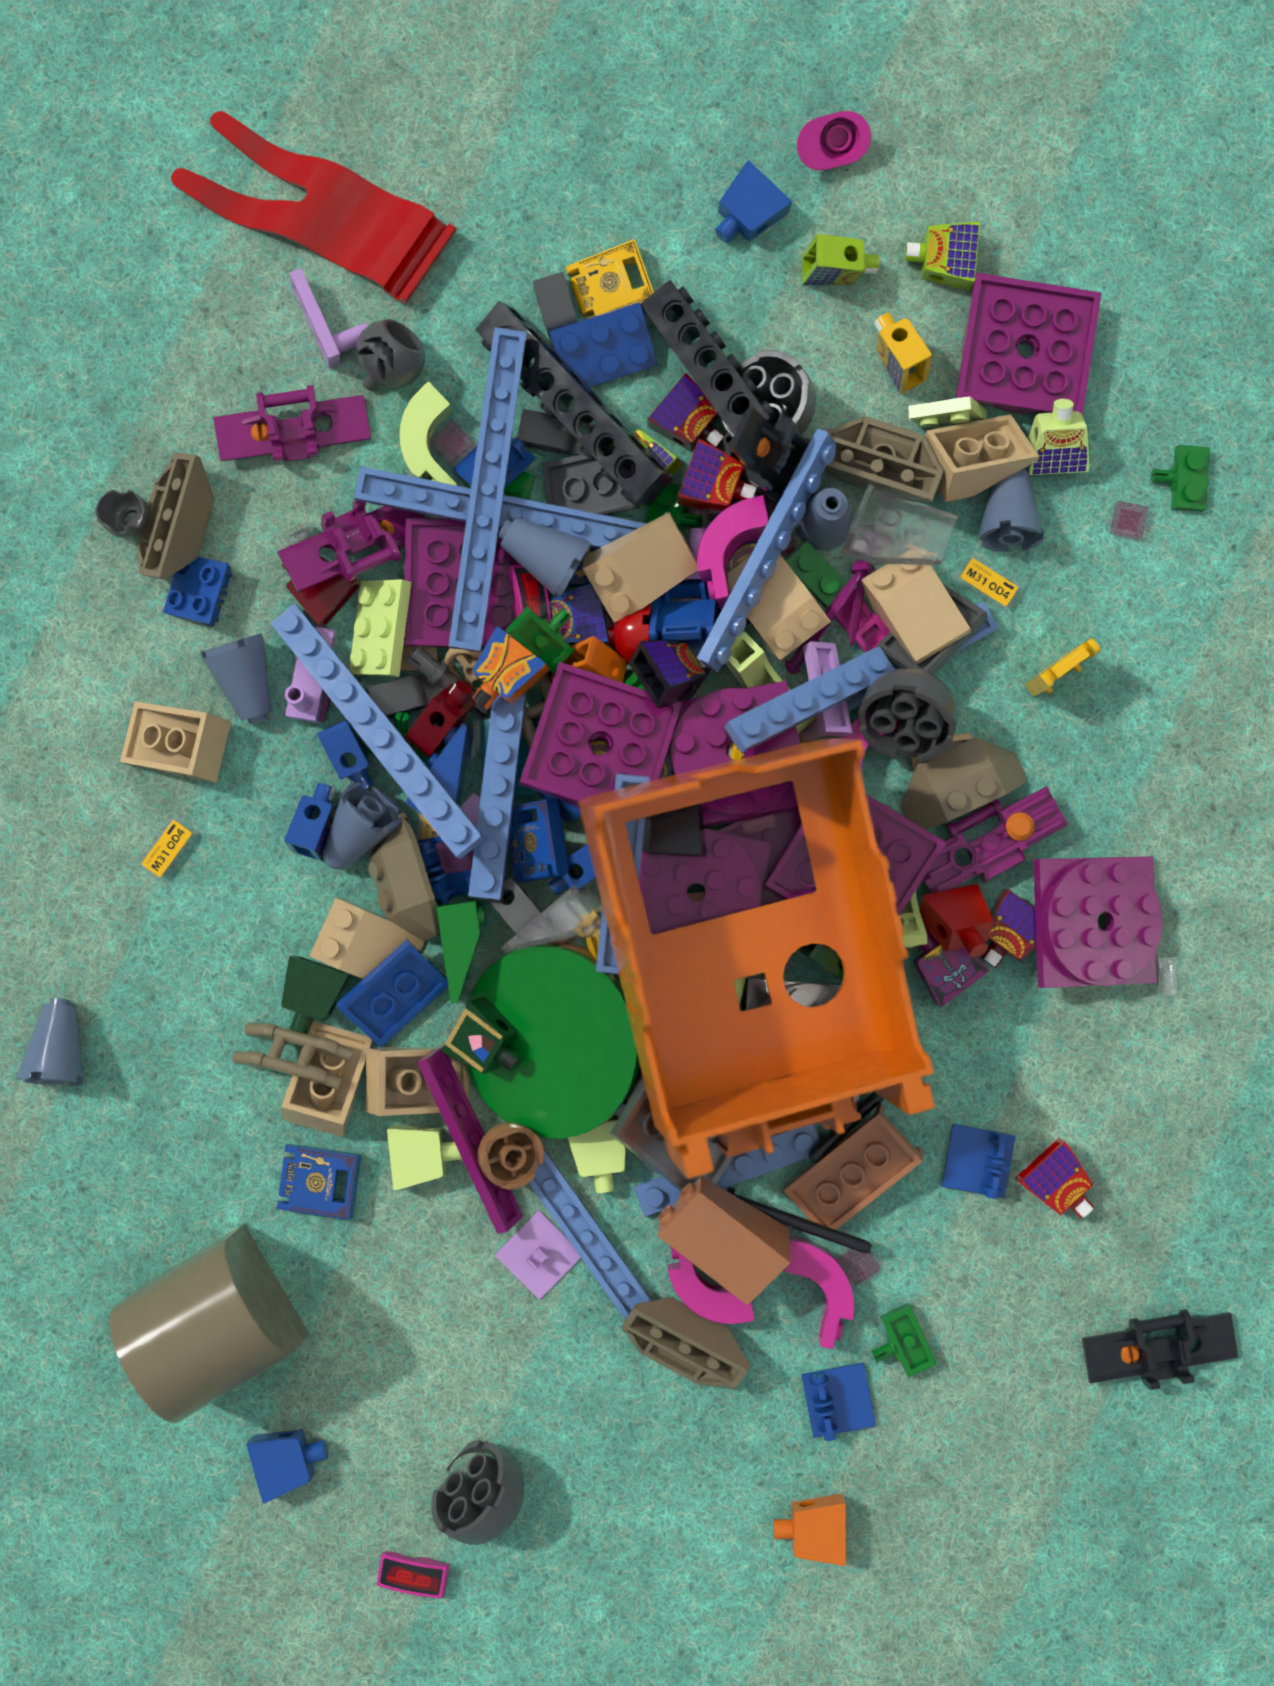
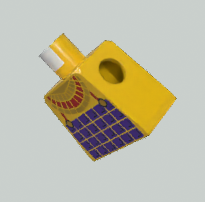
M885 313L878 317L874 322L879 332L877 352L899 394H902L928 380L932 354L909 319L904 318L895 322L891 313ZM914 367L916 372L910 374L909 369Z

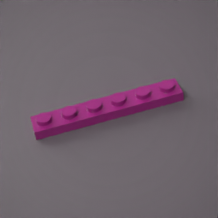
M443 1047L434 1049L420 1059L417 1064L497 1234L508 1232L523 1218L522 1212L511 1190L493 1184L484 1175L478 1163V1148L485 1133L449 1056L441 1051Z

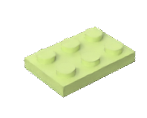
M402 579L361 581L358 592L356 621L354 623L352 652L350 654L349 670L353 675L399 677L411 582Z

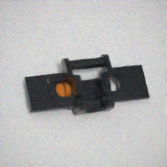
M749 406L748 410L744 411L742 415L744 418L736 428L737 433L734 439L730 441L729 449L745 463L744 467L747 469L748 480L765 497L778 504L811 440L804 438L796 429L795 422L791 418H781L774 428L754 407ZM791 443L795 449L789 448Z
M1184 1309L1179 1310L1178 1314L1140 1321L1138 1318H1132L1129 1320V1328H1126L1124 1331L1082 1338L1090 1384L1140 1375L1144 1385L1149 1390L1160 1389L1158 1380L1174 1377L1178 1378L1183 1384L1194 1383V1376L1190 1374L1188 1366L1238 1358L1230 1312L1191 1319L1189 1311ZM1172 1328L1177 1330L1175 1335L1144 1340L1143 1337L1144 1333ZM1196 1335L1198 1344L1193 1350H1190L1191 1342L1195 1339Z

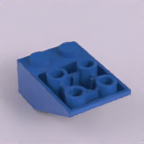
M464 724L459 729L454 727L443 741L446 744L444 750L440 755L434 753L426 763L427 767L458 805L461 801L470 740V731ZM408 797L405 802L421 813Z

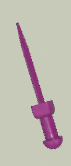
M865 536L860 540V543H862L860 560L855 561L852 566V573L855 575L857 572H861V576L857 582L851 615L850 646H853L859 628L865 594L861 579L876 571L872 565L874 547H878V542L873 536Z
M857 572L846 583L825 611L831 622L850 597L861 576V572ZM830 623L802 643L790 661H785L787 672L791 674L801 672L799 667L805 661L803 646L810 641L821 642L819 639Z

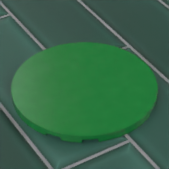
M552 945L533 946L515 951L489 967L474 986L467 1004L471 1000L486 997L518 1030V1036L511 1048L520 1054L523 1060L512 1073L502 1065L498 1069L486 1074L480 1073L466 1065L470 1078L484 1102L505 1122L522 1124L542 1138L560 1139L579 1136L609 1120L620 1109V1106L631 1092L640 1066L624 991L611 973L596 972V963L589 956L573 949Z

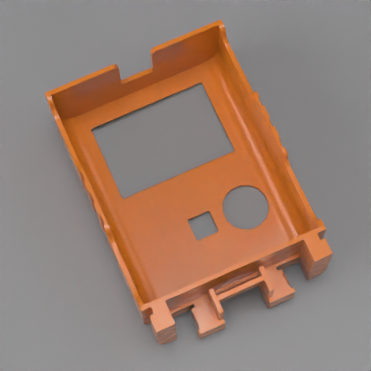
M832 738L807 742L593 795L578 801L606 922L610 931L614 956L618 965L622 990L624 991L627 1003V1011L654 1125L665 1139L669 1158L687 1179L714 1171L707 1142L708 1137L718 1135L717 1147L727 1158L759 1148L770 1154L774 1152L771 1140L772 1135L814 1123L820 1124L825 1129L831 1128L838 1134L845 1132L843 1124L861 1120L854 1096L870 1091L875 1092L908 1115L935 1108L930 1085L922 1081L921 1078L934 1074L929 1055L920 1044L903 967L904 959H908L907 948H904L902 940L904 932L901 918L896 912L894 903L897 902L893 882L889 880L887 870L889 869V864L886 857L879 851L876 843L861 775L860 761L864 758L862 740ZM788 781L793 782L816 891L662 933L652 934L626 823ZM813 943L823 944L833 949L841 959L844 971L842 986L836 996L827 1003L815 1007L804 1006L794 1001L786 991L783 980L785 964L791 954L800 947ZM764 973L770 1003L740 1011L734 981Z

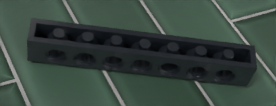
M499 300L475 329L483 338L482 345L491 352L494 327L526 332L521 387L533 397L537 396L542 401L540 407L552 418L557 417L562 423L560 429L573 440L576 438L582 444L580 450L586 457L592 461L597 460L602 466L601 473L612 483L617 482L623 488L621 494L628 502L633 505L639 503L649 507L671 483L674 477L514 307ZM534 357V364L529 368L530 361ZM554 378V385L549 390V383ZM574 399V407L569 412V404ZM592 421H595V427L589 433V425ZM615 442V450L609 455V447ZM633 464H635V465H636L635 474H634L632 477H630V476H629L630 467H631Z

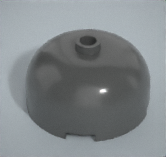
M775 350L755 352V356L740 364L743 370L738 374L743 380L749 376L760 393L755 397L760 404L766 400L777 415L772 419L775 425L781 418L789 417L795 422L796 429L803 435L812 421L816 406V394L811 378L803 367L786 353ZM733 383L726 385L723 391L728 390ZM749 406L744 407L739 415L747 411ZM722 420V422H723V424H724L726 430L728 431V433L733 436V434L731 433V431L729 430V428L726 426V424H725L724 421Z
M910 668L896 669L878 677L865 692L858 711L861 724L859 730L868 744L878 752L893 759H896L897 755L917 757L918 762L931 760L944 753L952 743L958 722L957 703L947 685L928 672ZM897 720H899L896 733H890L895 729Z
M476 1440L468 1443L446 1468V1470L450 1471L456 1459L468 1453H476L468 1463V1476L458 1470L450 1473L445 1482L440 1486L439 1491L434 1489L431 1504L432 1517L436 1527L447 1536L468 1545L486 1544L504 1534L518 1516L524 1498V1478L515 1458L493 1443ZM484 1453L491 1454V1455L495 1456L496 1459H497V1461L494 1460V1459H492L491 1457L487 1456V1455L484 1454Z

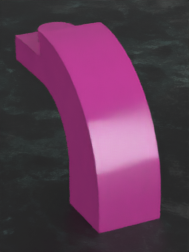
M763 495L742 500L726 508L711 522L701 539L697 555L698 573L702 582H707L710 599L717 600L720 610L723 609L731 594L727 574L730 559L743 545L759 540L769 521Z
M790 1235L791 1263L784 1269V1272L808 1277L823 1289L825 1308L818 1342L821 1347L833 1349L835 1340L840 1341L842 1336L843 1321H839L840 1318L853 1321L854 1298L851 1285L841 1265L830 1252L815 1242Z
M671 1247L672 1259H679V1262L667 1264L669 1277L677 1295L687 1307L701 1317L718 1323L737 1324L755 1321L752 1302L746 1305L723 1286H716L705 1281L697 1273L693 1263Z

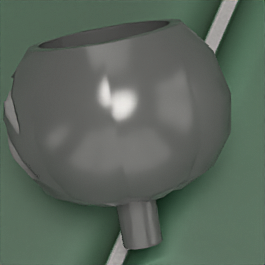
M385 319L372 322L361 332L356 343L358 362L365 373L368 374L362 385L369 391H373L378 382L394 389L412 384L420 376L426 361L424 347L420 339L409 328L395 320Z

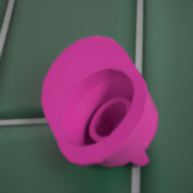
M840 111L820 116L807 122L797 138V152L800 160L807 167L814 170H827L859 160L867 152L871 143L869 124L862 115L853 111Z

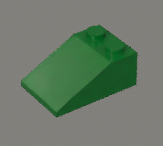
M478 900L436 907L451 1004L458 1003L461 999L482 934V926L487 924L485 906H479Z

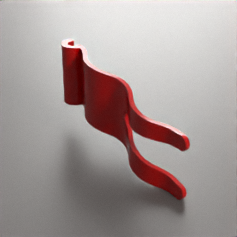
M223 111L215 112L211 116L210 124L212 128L267 172L286 183L304 188L307 191L306 197L301 201L264 200L232 191L185 168H177L171 175V181L177 189L218 216L251 230L272 233L290 239L351 273L377 283L384 292L405 305L457 231L456 227L450 223L445 225L439 221L435 213L423 205L395 196L377 187L350 169L330 160L284 150L265 140Z

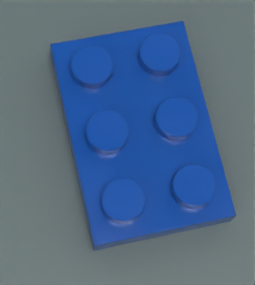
M640 302L549 331L554 350L589 387L658 365Z
M406 939L336 1004L344 1015L381 1048L448 987L447 977Z

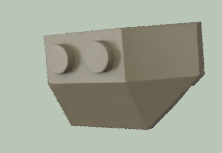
M866 416L849 421L833 429L825 430L829 432L837 446L833 461L826 465L824 471L844 483L901 502H933L944 470L939 464L925 435Z
M174 452L171 457V463L164 468L155 482L148 504L149 517L147 525L140 533L137 542L138 560L140 563L138 567L139 574L165 580L197 559L215 499L201 457Z
M974 737L946 750L936 758L918 763L900 807L906 818L927 830L1007 795L1028 781L1014 752Z
M404 812L397 815L396 820L401 817V822L397 829L372 849L368 857V869L371 878L375 880L378 889V903L385 912L386 919L422 941H427L440 935L437 906L417 839Z
M672 1297L635 1304L621 1327L625 1333H628L631 1342L640 1354L696 1384L715 1387L726 1386V1388L735 1389L750 1367L728 1327L701 1317L684 1303Z

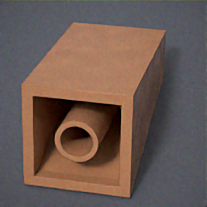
M702 1176L694 1184H687L681 1191L679 1200L673 1206L667 1205L658 1216L657 1236L746 1305H749L791 1263L790 1229Z

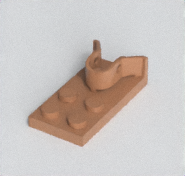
M881 1103L876 1106L874 1115L836 1144L819 1161L811 1164L784 1186L783 1191L810 1221L838 1229L923 1162L924 1150L921 1147H914L884 1114L885 1107Z

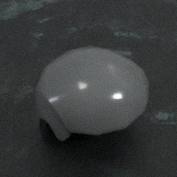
M109 490L98 500L95 509L97 521L109 533L122 538L136 536L138 533H141L146 527L149 517L146 501L131 490L127 492ZM130 513H133V514L129 517V519L125 522L126 517H127Z

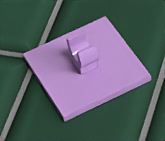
M540 1210L495 1254L539 1300L581 1258L568 1238Z

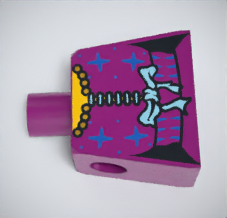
M926 929L927 944L918 945L923 953L915 958L913 963L936 1006L943 1007L988 973L989 969L977 957H971L966 948L946 951Z

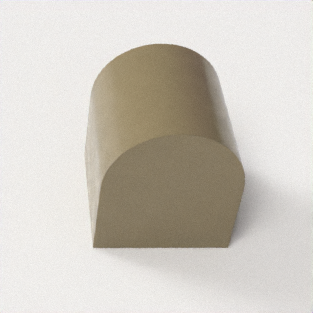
M245 1224L134 1290L112 1308L109 1320L115 1351L131 1384L154 1413L171 1423L182 1421L293 1354L309 1334Z

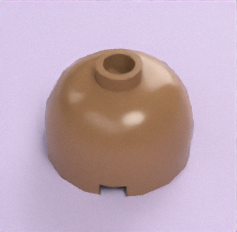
M514 1122L500 1123L488 1130L481 1139L478 1148V1163L484 1175L493 1184L508 1190L521 1188L531 1182L536 1176L534 1173L538 1169L539 1164L542 1166L544 1161V1147L540 1138L526 1126Z

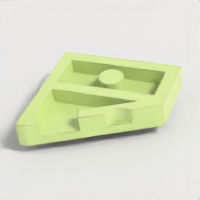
M970 396L908 406L909 419L920 425V428H935L939 424H962L987 419V410Z

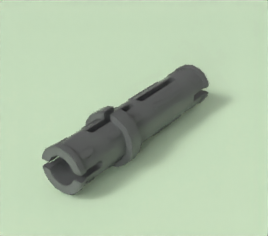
M420 645L411 652L406 660L428 677L427 681L432 685L437 684L443 690L450 684H455L456 681L461 680L447 668L448 665L445 662H439ZM473 689L472 694L470 695V698H471V699H472V697L474 696V694L477 692V691H475L474 689ZM475 701L476 705L471 712L482 720L490 712L492 705L486 710Z

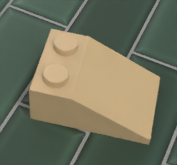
M1011 414L927 430L925 433L929 445L944 470L937 490L945 502L975 496L1039 459V454Z
M670 512L585 555L583 571L614 623L644 608L698 570L697 561Z
M916 547L861 579L868 604L916 665L971 633L969 625L936 572Z
M752 553L728 570L730 592H732ZM780 554L772 577L766 580L761 590L758 604L751 609L747 616L753 628L779 660L783 659L831 622Z
M135 701L120 762L217 783L231 721L205 712Z
M335 898L310 953V957L364 979L406 939L420 952L425 941L412 935L382 915L344 898Z
M312 1021L309 1035L337 1041L339 1044L353 1049L350 1060L346 1061L316 1050L310 1065L341 1077L342 1080L339 1088L336 1090L293 1075L281 1106L282 1120L344 1137L366 1066V1048H371L373 1040L368 1036Z
M366 1048L365 1112L377 1116L440 1113L417 1064L420 1059L437 1048ZM449 1056L459 1080L461 1073V1084L469 1099V1072L467 1067L462 1062Z

